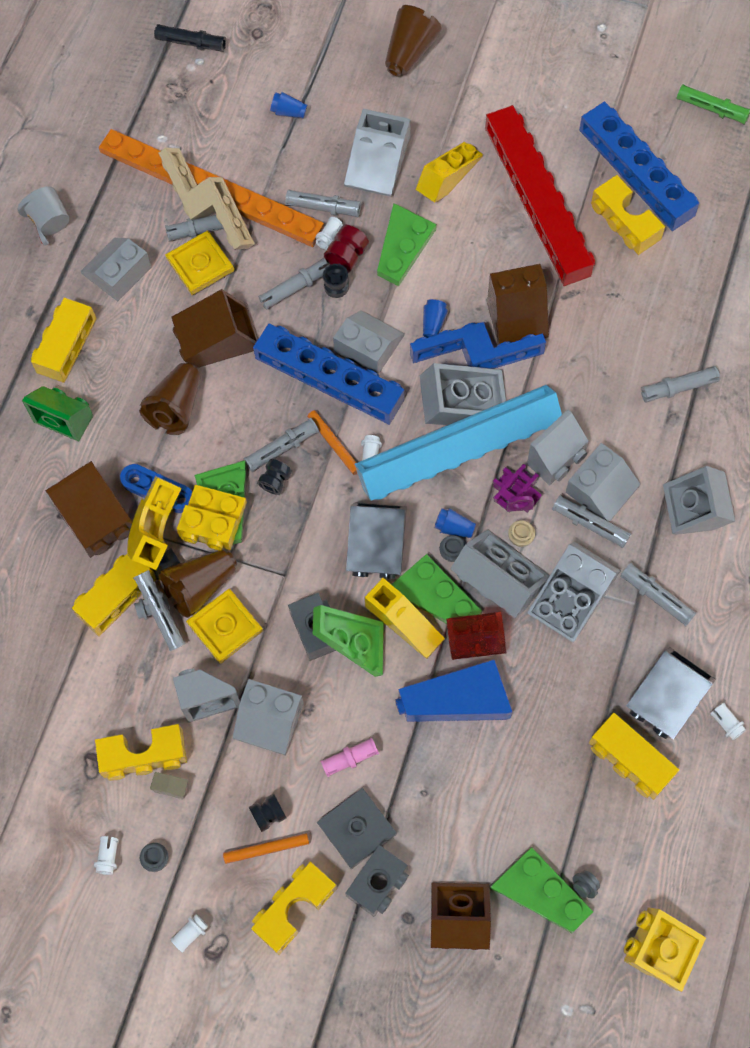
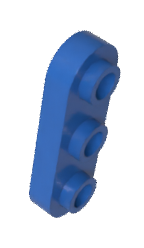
M130 464L121 471L120 480L123 487L127 491L143 498L146 497L155 476L179 486L181 490L172 507V511L176 513H182L185 505H188L192 491L189 487L143 466ZM135 477H138V478H139V481H138V482H136V483H131V480H132L133 478H135ZM180 498L186 499L182 504H178L177 500Z

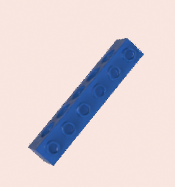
M604 101L581 116L579 131L672 232L696 216L699 202L695 194L689 192L682 185L679 177L673 175L666 168L664 161L652 153L648 144L638 138L633 128L624 123L614 108H610Z
M268 323L253 347L255 359L388 425L391 424L404 402V389L397 382L392 380L388 382L380 378L376 372L358 367L350 359H341L335 356L331 350L313 345L305 337L300 336L298 338L290 334L282 326L276 327ZM283 348H290V349H291V350L288 351V352H281V351H280V350L283 349ZM308 358L313 360L310 363L302 362L303 360ZM330 369L336 371L333 374L324 373L325 371ZM352 380L359 382L358 384L353 386L347 384L349 381ZM375 391L381 393V395L377 397H373L369 394Z

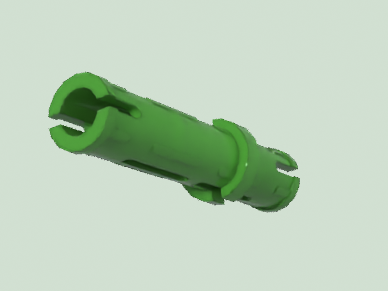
M684 84L680 87L677 95V100L685 101L717 113L720 118L724 119V117H727L744 125L750 115V109L731 103V100L728 98L723 100Z

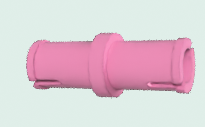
M371 737L351 748L348 746L344 747V751L321 760V764L327 777H330L350 766L352 769L357 767V763L378 755L379 752Z

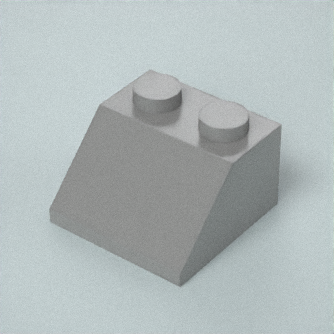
M114 237L80 272L118 302L152 267L145 250L129 238Z
M359 311L347 317L333 337L334 352L379 375L404 337V333L363 311Z
M567 410L530 444L527 465L548 485H551L555 480L561 481L568 474V468L574 462L579 464L587 455L586 449L589 441L572 412Z
M600 443L569 479L565 493L581 505L586 506L593 514L610 522L639 488L640 483L623 458Z
M705 466L663 484L672 534L711 531L735 522L724 471Z
M187 669L181 671L179 676L173 677L181 710L189 723L239 708L240 699L235 687L202 670Z
M248 679L239 704L233 739L286 756L304 705L302 695Z

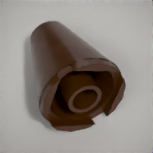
M402 5L397 11L385 61V65L388 68L387 71L396 77L406 75L442 30L441 24L434 16H431L429 19L423 15L425 10L412 5Z
M191 363L178 364L141 401L140 415L151 427L158 430L159 426L167 429L166 434L180 435L185 432L189 425L201 378L196 366Z
M224 550L216 551L165 568L159 574V580L168 599L173 597L177 602L174 605L175 609L182 616L189 618L236 572L235 566L237 562L230 552L226 553Z

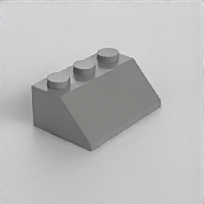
M489 530L484 531L465 544L451 567V570L457 574L460 580L471 584L483 597L492 600L500 606L504 613L514 618L526 610L549 578L547 573Z

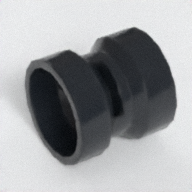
M341 264L327 266L323 271L326 294L332 298L343 297L349 290L347 269Z
M270 459L265 466L267 471L265 474L260 475L257 484L271 494L280 495L284 488L283 483L290 478L292 470L283 462Z
M274 794L266 797L262 805L255 803L249 807L261 832L269 829L271 822L280 823L287 819Z

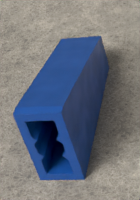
M495 660L398 689L399 698L395 699L399 715L405 714L407 722L507 720L512 716V709Z

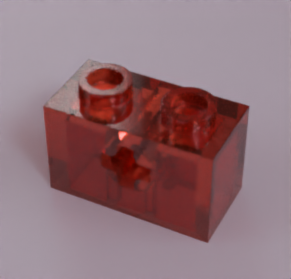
M502 612L446 618L452 660L507 653Z

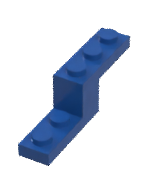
M484 322L477 324L469 323L457 330H445L433 337L416 339L410 343V356L412 362L417 363L462 349L468 367L495 369L544 354L546 341L543 334L536 336L531 334L519 341L512 343L503 342L493 348Z

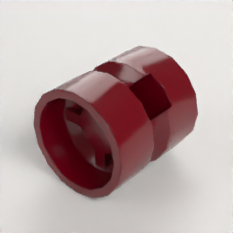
M346 224L342 225L335 235L336 241L330 243L324 252V258L330 265H343L347 272L350 273L358 262V256H361L369 245V240L358 228Z

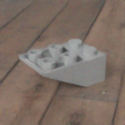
M368 109L362 110L345 177V187L392 197L410 139V119Z
M576 542L568 545L527 613L574 643L621 570Z

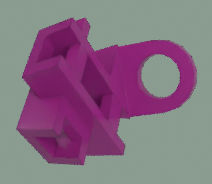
M524 464L515 473L505 467L500 479L497 480L495 478L493 480L494 488L499 491L493 497L494 502L509 513L512 511H525L528 513L530 510H533V506L542 497V494L532 488L537 482L539 475L536 473L533 476L525 471L526 465Z

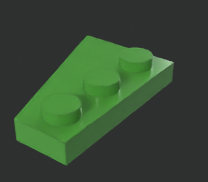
M393 203L377 276L400 286L436 231L437 224Z
M245 460L194 475L199 486L245 497ZM244 512L232 545L242 543Z
M427 554L391 584L416 608L419 607L427 611L433 617L461 632L482 614V610Z
M323 605L314 607V636L374 677L383 675L384 622Z
M532 847L490 887L491 890L513 900V902L528 908L570 933H573L593 913L588 905Z

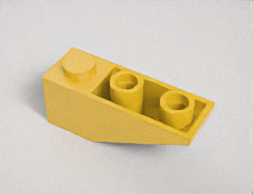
M466 142L459 144L424 166L415 190L434 203L439 201L454 189L483 157V154L471 144Z
M384 578L364 597L365 607L426 659L445 640L416 607Z

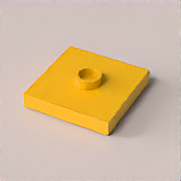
M208 230L165 254L166 260L191 296L234 271L233 265Z
M230 588L186 621L219 664L223 663L263 632V628Z

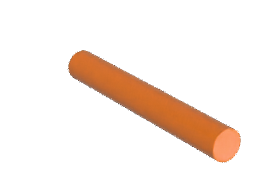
M315 410L311 411L307 417L312 418L320 434L350 472L356 475L355 463L357 462Z
M304 833L224 852V862L228 864L308 845V835Z

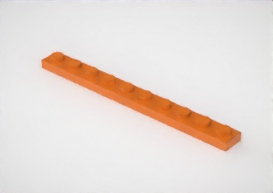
M110 129L99 146L100 153L173 185L168 172L163 168L162 159L159 155L160 150ZM187 163L197 185L208 177H219ZM223 179L241 216L314 247L317 233L322 232L324 229L323 222Z

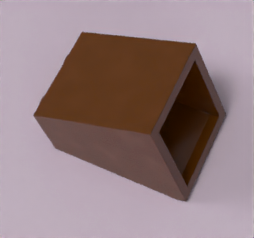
M541 263L490 273L487 306L498 345L503 342H516L531 334L535 336L543 334L544 338H548L547 284Z
M223 289L171 317L174 325L173 333L179 341L181 347L179 352L182 359L197 368L253 352V347L258 340L248 306Z
M92 461L45 490L56 510L90 558L104 553L109 548V545L129 536L132 521Z

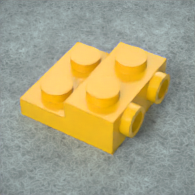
M195 485L190 501L183 509L177 526V532L181 539L188 543L196 544L198 541L207 544L209 548L221 551L223 548L231 550L247 500L244 497Z
M648 907L647 911H642L636 920V926L639 928L635 937L629 938L625 943L623 951L626 956L624 962L646 975L655 977L674 990L682 992L706 937L664 911Z

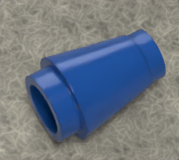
M275 92L270 111L275 112L277 116L304 118L307 104L284 92H281V94Z
M430 299L423 306V337L429 338L440 333L448 313L445 302Z
M441 508L434 528L440 530V533L471 538L476 523L471 522L450 508L448 510Z

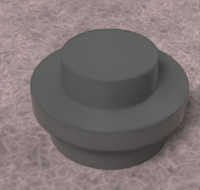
M455 535L445 537L440 543L439 551L441 556L449 562H455L465 546V542L462 538Z
M149 843L141 850L139 859L144 869L149 872H158L167 865L169 854L162 844Z
M584 870L573 876L574 890L581 897L593 899L598 895L600 883L592 873Z

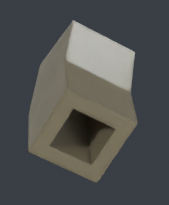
M155 772L150 789L155 793L183 800L188 780Z

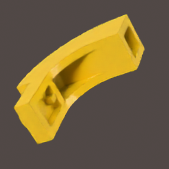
M155 476L145 499L140 501L131 525L127 544V553L131 560L157 570L168 546L163 540V533L168 516L181 490L179 486Z

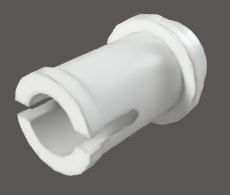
M330 217L322 232L317 233L316 244L326 250L330 243L334 241L335 235L343 225L342 222L336 217Z
M366 435L364 440L361 441L363 446L362 461L378 454L379 448L382 447L378 436Z
M725 703L711 712L710 715L725 730L727 738L730 737L732 740H735L746 731L743 727L744 722H739L726 707Z
M108 836L100 837L97 862H94V867H96V873L112 875L113 870L117 869V865L114 863L119 839L111 837L110 848L107 849Z
M197 914L193 918L190 916L188 918L189 922L170 939L182 953L198 936L206 934L205 930L208 926Z

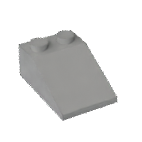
M433 363L419 375L425 424L450 425L506 401L502 370Z

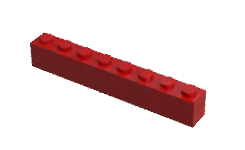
M513 105L486 114V132L563 286L591 277L593 266H595L594 256L591 251H587L581 231L576 230L574 217L571 211L566 210L563 195L554 186L552 173L546 171L543 156L540 151H536L533 136L530 132L527 133L524 127L523 116L521 113H517Z

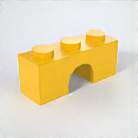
M615 175L593 191L592 208L597 214H601L606 219L611 230L617 232L623 238L625 245L629 249H633L640 255L662 239L665 226L649 209L640 215H631L624 210L630 205L633 191L618 175Z
M175 724L151 729V746L147 751L140 754L129 752L128 740L123 734L95 739L99 773L103 778L115 781L125 778V774L136 772V775H147L153 772L152 769L164 767V770L180 768V764L187 763L183 730L180 725Z
M311 861L307 866L304 864L300 865L291 876L294 879L287 888L282 886L272 897L274 903L267 911L264 908L261 909L252 920L254 925L251 930L278 955L283 952L298 934V931L288 921L290 907L297 902L305 901L319 910L338 889L337 885Z

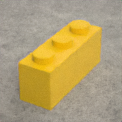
M63 298L61 304L54 310L50 326H47L43 331L39 347L35 348L32 353L31 363L36 373L65 383L96 321L92 307Z
M128 553L121 555L115 560L113 568L106 574L100 575L95 580L94 586L87 593H82L76 598L72 610L99 637L142 595L133 577L149 570L153 581L155 582L157 579L149 567L131 560Z
M615 713L607 719L589 741L593 753L603 760L606 758L614 765L612 767L613 770L622 778L626 779L628 777L636 784L634 786L635 789L645 798L651 797L654 800L680 770Z

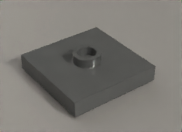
M363 788L317 821L319 827L350 869H353L374 853L379 845L383 846L397 835L396 831Z

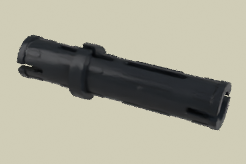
M157 24L154 30V38L156 40L197 47L198 50L211 49L224 52L226 48L225 36L207 34L203 30L197 32Z

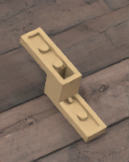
M164 148L161 150L159 155L162 159L163 168L168 172L173 182V188L179 195L183 203V209L190 219L208 217L216 211V217L223 225L227 234V240L234 250L248 249L253 246L254 242L223 178L208 177L197 185L179 148Z

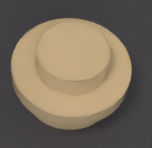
M516 521L509 527V540L519 547L528 546L535 538V529L527 521Z

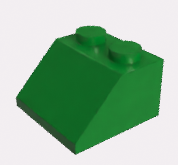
M42 386L24 396L22 400L34 423L78 442L93 418L88 402L79 397H75V399L68 397L58 388L53 387L49 389Z

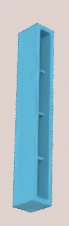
M544 385L355 463L362 488L371 501L383 499L389 493L398 489H407L413 483L422 479H431L437 473L446 469H455L463 462L470 459H479L487 452L494 449H503L513 441L527 439L537 431L546 430L562 415L557 394L549 386Z

